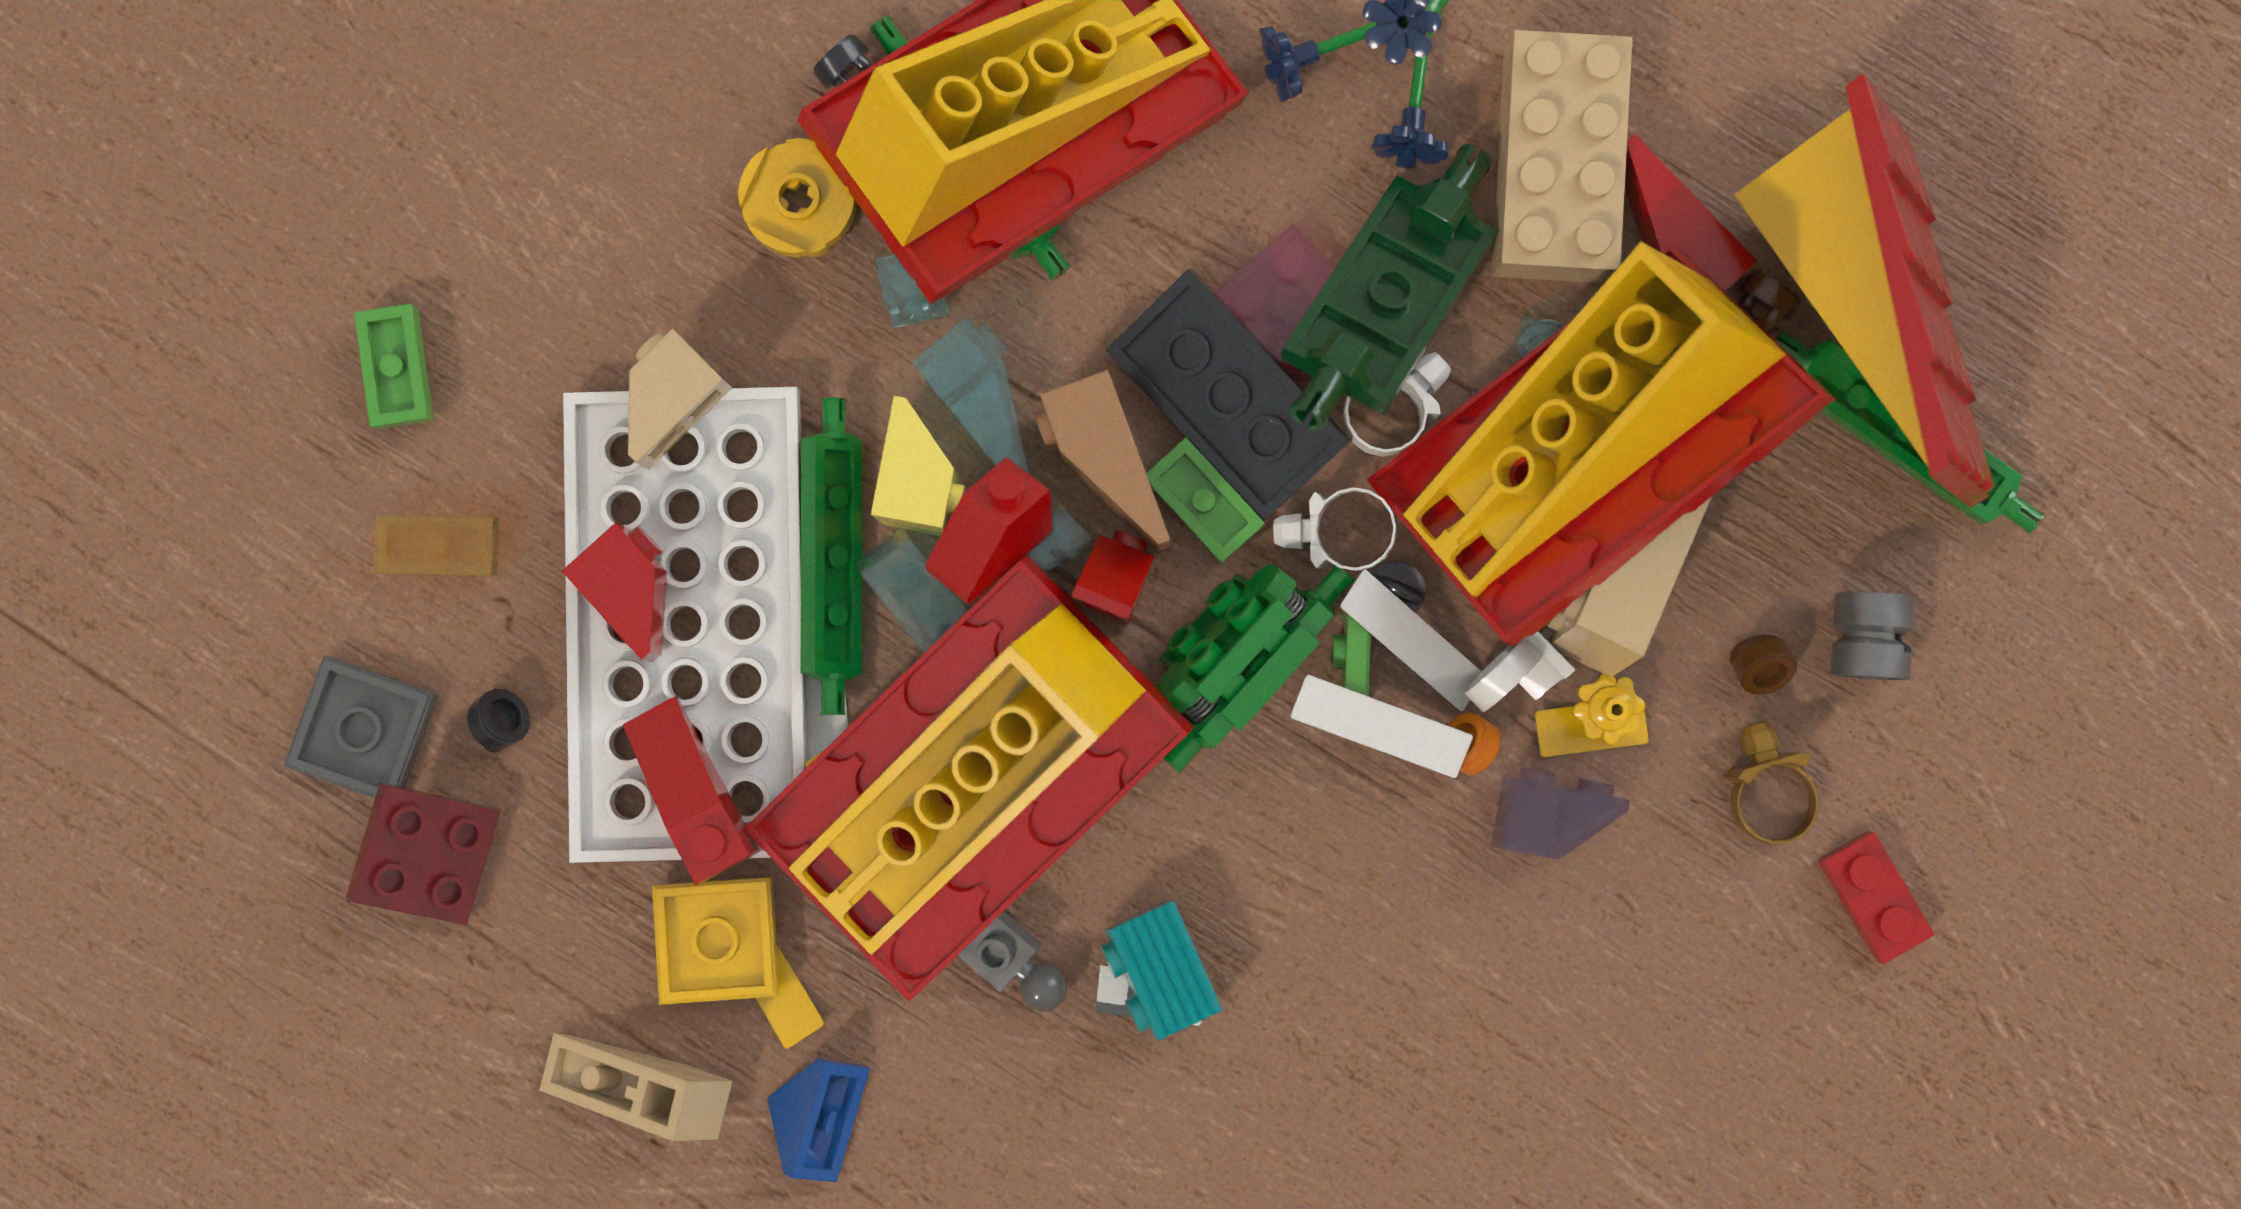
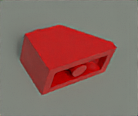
M1004 458L963 493L925 564L926 571L965 603L971 604L1053 532L1050 490L1009 458Z
M614 523L568 564L562 572L641 660L654 662L662 654L667 571L655 559L662 553V550L641 527L637 526L631 532L627 527Z
M1118 530L1115 531L1112 539L1100 534L1071 595L1074 603L1129 625L1155 561V556L1145 553L1148 543Z

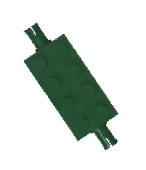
M1471 144L1461 145L1456 153V157L1443 177L1433 180L1430 184L1416 186L1396 175L1284 344L1280 359L1312 376L1298 399L1289 408L1292 418L1301 425L1311 411L1313 418L1307 428L1321 431L1327 424V419L1343 394L1382 415L1386 414L1493 245L1499 229L1478 219L1471 207L1473 192L1484 175L1492 167L1491 157L1482 149L1471 164L1469 159L1476 146Z

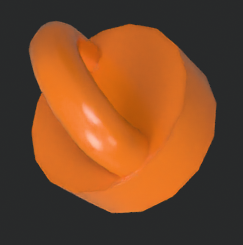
M1471 712L1460 714L1452 719L1447 726L1469 733L1473 736V739L1459 772L1470 776L1478 775L1487 769L1495 759L1501 743V733L1494 724L1478 714Z

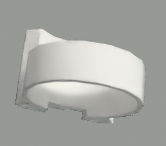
M1435 352L1427 354L1419 360L1401 388L1403 392L1409 395L1417 408L1419 429L1411 441L1398 448L1382 449L1373 447L1357 436L1350 425L1348 407L1351 397L1347 396L1342 417L1344 429L1352 443L1368 454L1381 457L1397 455L1413 444L1424 430L1425 424H1433L1441 414L1439 403L1432 395L1448 379L1451 371L1449 365L1439 354Z
M1355 487L1339 490L1327 499L1320 493L1314 492L1309 500L1310 519H1304L1303 514L1300 513L1282 515L1273 522L1274 544L1283 548L1304 549V543H1311L1310 559L1317 569H1323L1329 562L1339 568L1354 571L1373 568L1388 557L1395 546L1398 532L1395 514L1386 501L1371 490ZM1355 491L1371 494L1381 500L1390 512L1393 524L1391 543L1383 556L1370 565L1356 568L1343 566L1330 558L1322 547L1319 536L1321 516L1329 503L1342 494Z
M1546 628L1541 633L1537 632L1532 636L1523 638L1515 648L1511 645L1507 646L1470 683L1463 693L1482 712H1485L1501 700L1518 683L1537 700L1556 683L1570 676L1575 669L1564 659L1565 655L1560 654L1549 643L1554 629Z

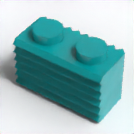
M1174 900L1161 902L1104 929L1109 942L1100 946L1101 951L1114 978L1124 975L1133 997L1126 999L1125 1004L1139 1033L1148 1029L1151 1036L1159 1041L1223 1010Z

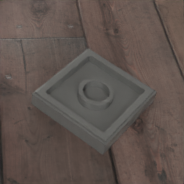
M324 655L283 766L373 798L376 797L380 782L406 787L439 694L338 658Z

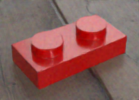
M1866 831L1817 860L1876 962L1886 964L1935 935L1875 832Z

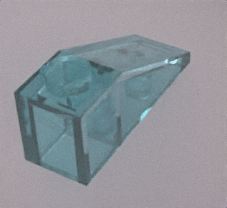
M966 317L914 359L912 363L918 373L995 466L1007 457L1030 474L1008 373L1004 362L1000 358V356L1007 352V349L986 324L977 330Z
M901 528L858 561L856 565L866 582L920 650L925 653L967 611L952 591L926 571L925 564L927 559L903 528Z

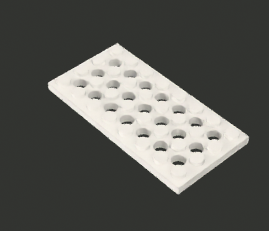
M798 387L732 388L687 432L696 438L699 447L698 454L692 462L686 465H675L670 460L667 451L649 470L636 462L626 467H618L610 457L612 443L618 437L628 435L629 391L563 393L565 567L616 523L611 515V505L614 499L623 493H634L641 504L640 514L633 523L622 526L627 527L631 532L637 526L641 527L662 550V553L655 559L667 571L662 654L654 662L641 660L626 643L617 639L613 628L566 577L569 863L682 860L664 826L637 758L626 760L619 756L614 747V739L617 732L623 728L624 723L677 696L672 689V677L683 666L690 665L699 671L702 677V687L694 698L684 700L678 697L692 725L697 727L702 733L703 746L731 798L736 786L744 781L756 784L762 791L763 804L760 810L752 816L741 814L746 826L807 768L804 764L807 762L806 674H800L801 405L800 389ZM748 432L755 437L757 442V451L754 457L743 464L731 462L726 454L728 440L736 433ZM739 490L752 491L758 500L756 514L746 522L733 521L727 512L729 498ZM683 491L693 492L699 500L697 516L688 523H676L669 514L671 499ZM751 548L759 558V568L752 578L738 581L731 576L728 570V560L737 549ZM691 549L700 559L699 573L691 581L678 582L670 572L671 559L678 551ZM741 606H751L759 614L760 627L751 638L738 639L730 631L729 618L735 609ZM691 607L700 615L701 629L693 639L681 641L672 633L671 619L679 609ZM743 664L754 666L761 676L759 690L749 698L738 697L730 686L732 672ZM626 667L635 668L643 678L642 692L631 701L620 699L613 688L616 674ZM745 722L754 724L762 735V745L759 751L750 757L740 756L731 745L732 732L738 725ZM628 784L638 787L645 797V807L642 813L634 819L623 817L615 806L617 792ZM758 844L760 852L750 857L771 858Z

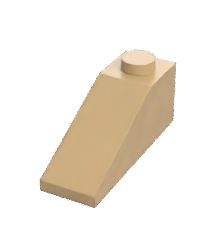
M553 1033L539 1091L673 1142L716 1140L719 1138L732 1081L686 1064L564 1033Z

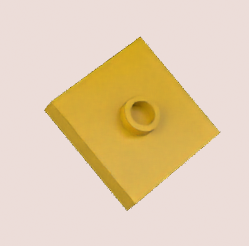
M773 876L705 881L697 885L694 882L652 886L659 1005L776 997L780 995Z

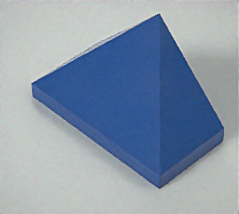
M818 1058L767 1098L784 1175L795 1179L837 1182L870 1070L869 1067L862 1064Z

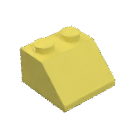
M894 396L871 515L885 526L941 536L963 493L966 492V486L962 485L961 478L908 400L904 397Z

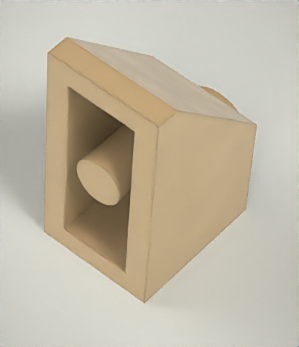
M673 328L665 336L662 333H658L647 340L636 353L635 358L638 362L629 370L628 455L637 464L648 470L732 389Z

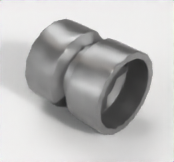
M1876 592L1835 593L1833 626L1842 632V638L1832 643L1830 676L1872 680H1910L1912 647L1904 643L1902 639L1903 635L1913 630L1915 597Z

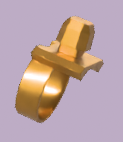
M1767 720L1740 727L1739 740L1743 756H1749L1751 763L1731 768L1724 776V778L1735 783L1730 797L1732 815L1739 828L1752 839L1769 844L1791 843L1808 832L1815 823L1819 810L1817 789L1810 777L1798 768L1806 767L1812 755L1802 752L1778 754L1776 748L1781 746L1774 727ZM1777 765L1789 769L1801 779L1807 790L1809 808L1805 821L1796 832L1783 839L1768 840L1758 836L1746 824L1741 814L1740 797L1744 784H1750L1763 769Z

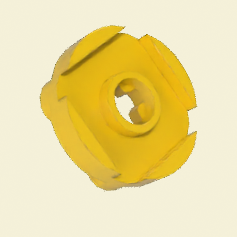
M794 138L785 140L787 143L778 144L771 149L766 147L749 161L740 179L738 198L743 219L754 237L763 246L777 254L795 258L824 255L849 230L855 217L857 202L849 193L848 187L843 185L816 148L814 141L805 138ZM800 184H805L809 186L807 195L813 200L808 208L801 207L797 213L788 211L790 204L783 198L786 189L796 191Z

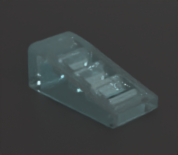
M1063 507L1061 509L1057 508L1052 513L1053 532L1027 554L1044 572L1089 549V546L1094 544V539ZM1003 576L985 590L982 595L984 596Z

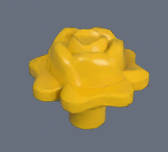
M1601 673L1593 683L1584 684L1578 688L1577 695L1584 702L1576 703L1572 713L1583 722L1587 738L1595 740L1602 736L1606 743L1612 745L1616 744L1623 735L1639 730L1641 723L1635 715L1643 712L1645 702L1635 694L1633 681L1630 678L1621 677L1616 681L1614 676L1610 677Z

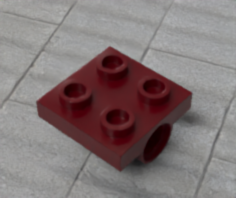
M380 782L346 898L353 903L467 925L500 811L493 807Z

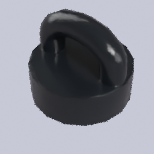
M850 34L838 42L820 59L813 68V75L826 89L831 88L833 85L836 88L848 80L845 75L854 67L860 73L872 65L865 57L869 49L856 35Z
M1394 561L1383 564L1372 573L1380 583L1412 611L1417 612L1425 600L1426 587L1423 577L1416 568L1408 563Z
M493 689L486 692L472 703L467 715L468 727L474 739L491 753H498L521 741L529 730L530 717L527 707L515 693L506 689Z

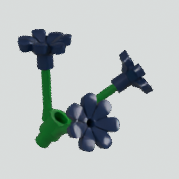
M1369 0L1364 5L1363 16L1365 19L1372 21V23L1316 44L1313 40H1309L1292 46L1285 32L1277 33L1273 26L1259 29L1263 53L1271 61V64L1266 65L1264 70L1268 79L1273 84L1277 83L1276 93L1282 103L1290 98L1293 99L1303 92V86L1299 78L1300 69L1319 62L1320 55L1365 39L1367 45L1372 49L1378 48L1383 44L1388 45L1385 51V59L1388 63L1398 65L1404 61L1408 49H1411L1415 54L1409 107L1403 109L1401 125L1393 126L1391 133L1377 134L1374 137L1371 149L1374 150L1376 156L1381 158L1397 156L1395 165L1405 169L1414 168L1416 158L1425 164H1437L1440 160L1444 161L1448 158L1447 142L1437 141L1435 135L1424 131L1426 111L1421 109L1428 54L1432 49L1433 32L1438 31L1441 27L1442 9L1447 5L1448 0H1385V2Z

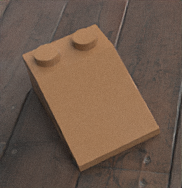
M1106 370L1040 394L1044 410L1034 413V417L1047 453L1051 454L1059 451L1063 464L1157 553L1169 550L1170 538L1109 371Z

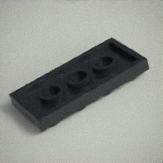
M1188 269L1106 349L1108 354L1195 446L1263 522L1352 441L1330 416L1327 419V424L1321 431L1307 428L1313 418L1311 411L1302 425L1292 418L1289 408L1298 399L1304 388L1194 269Z

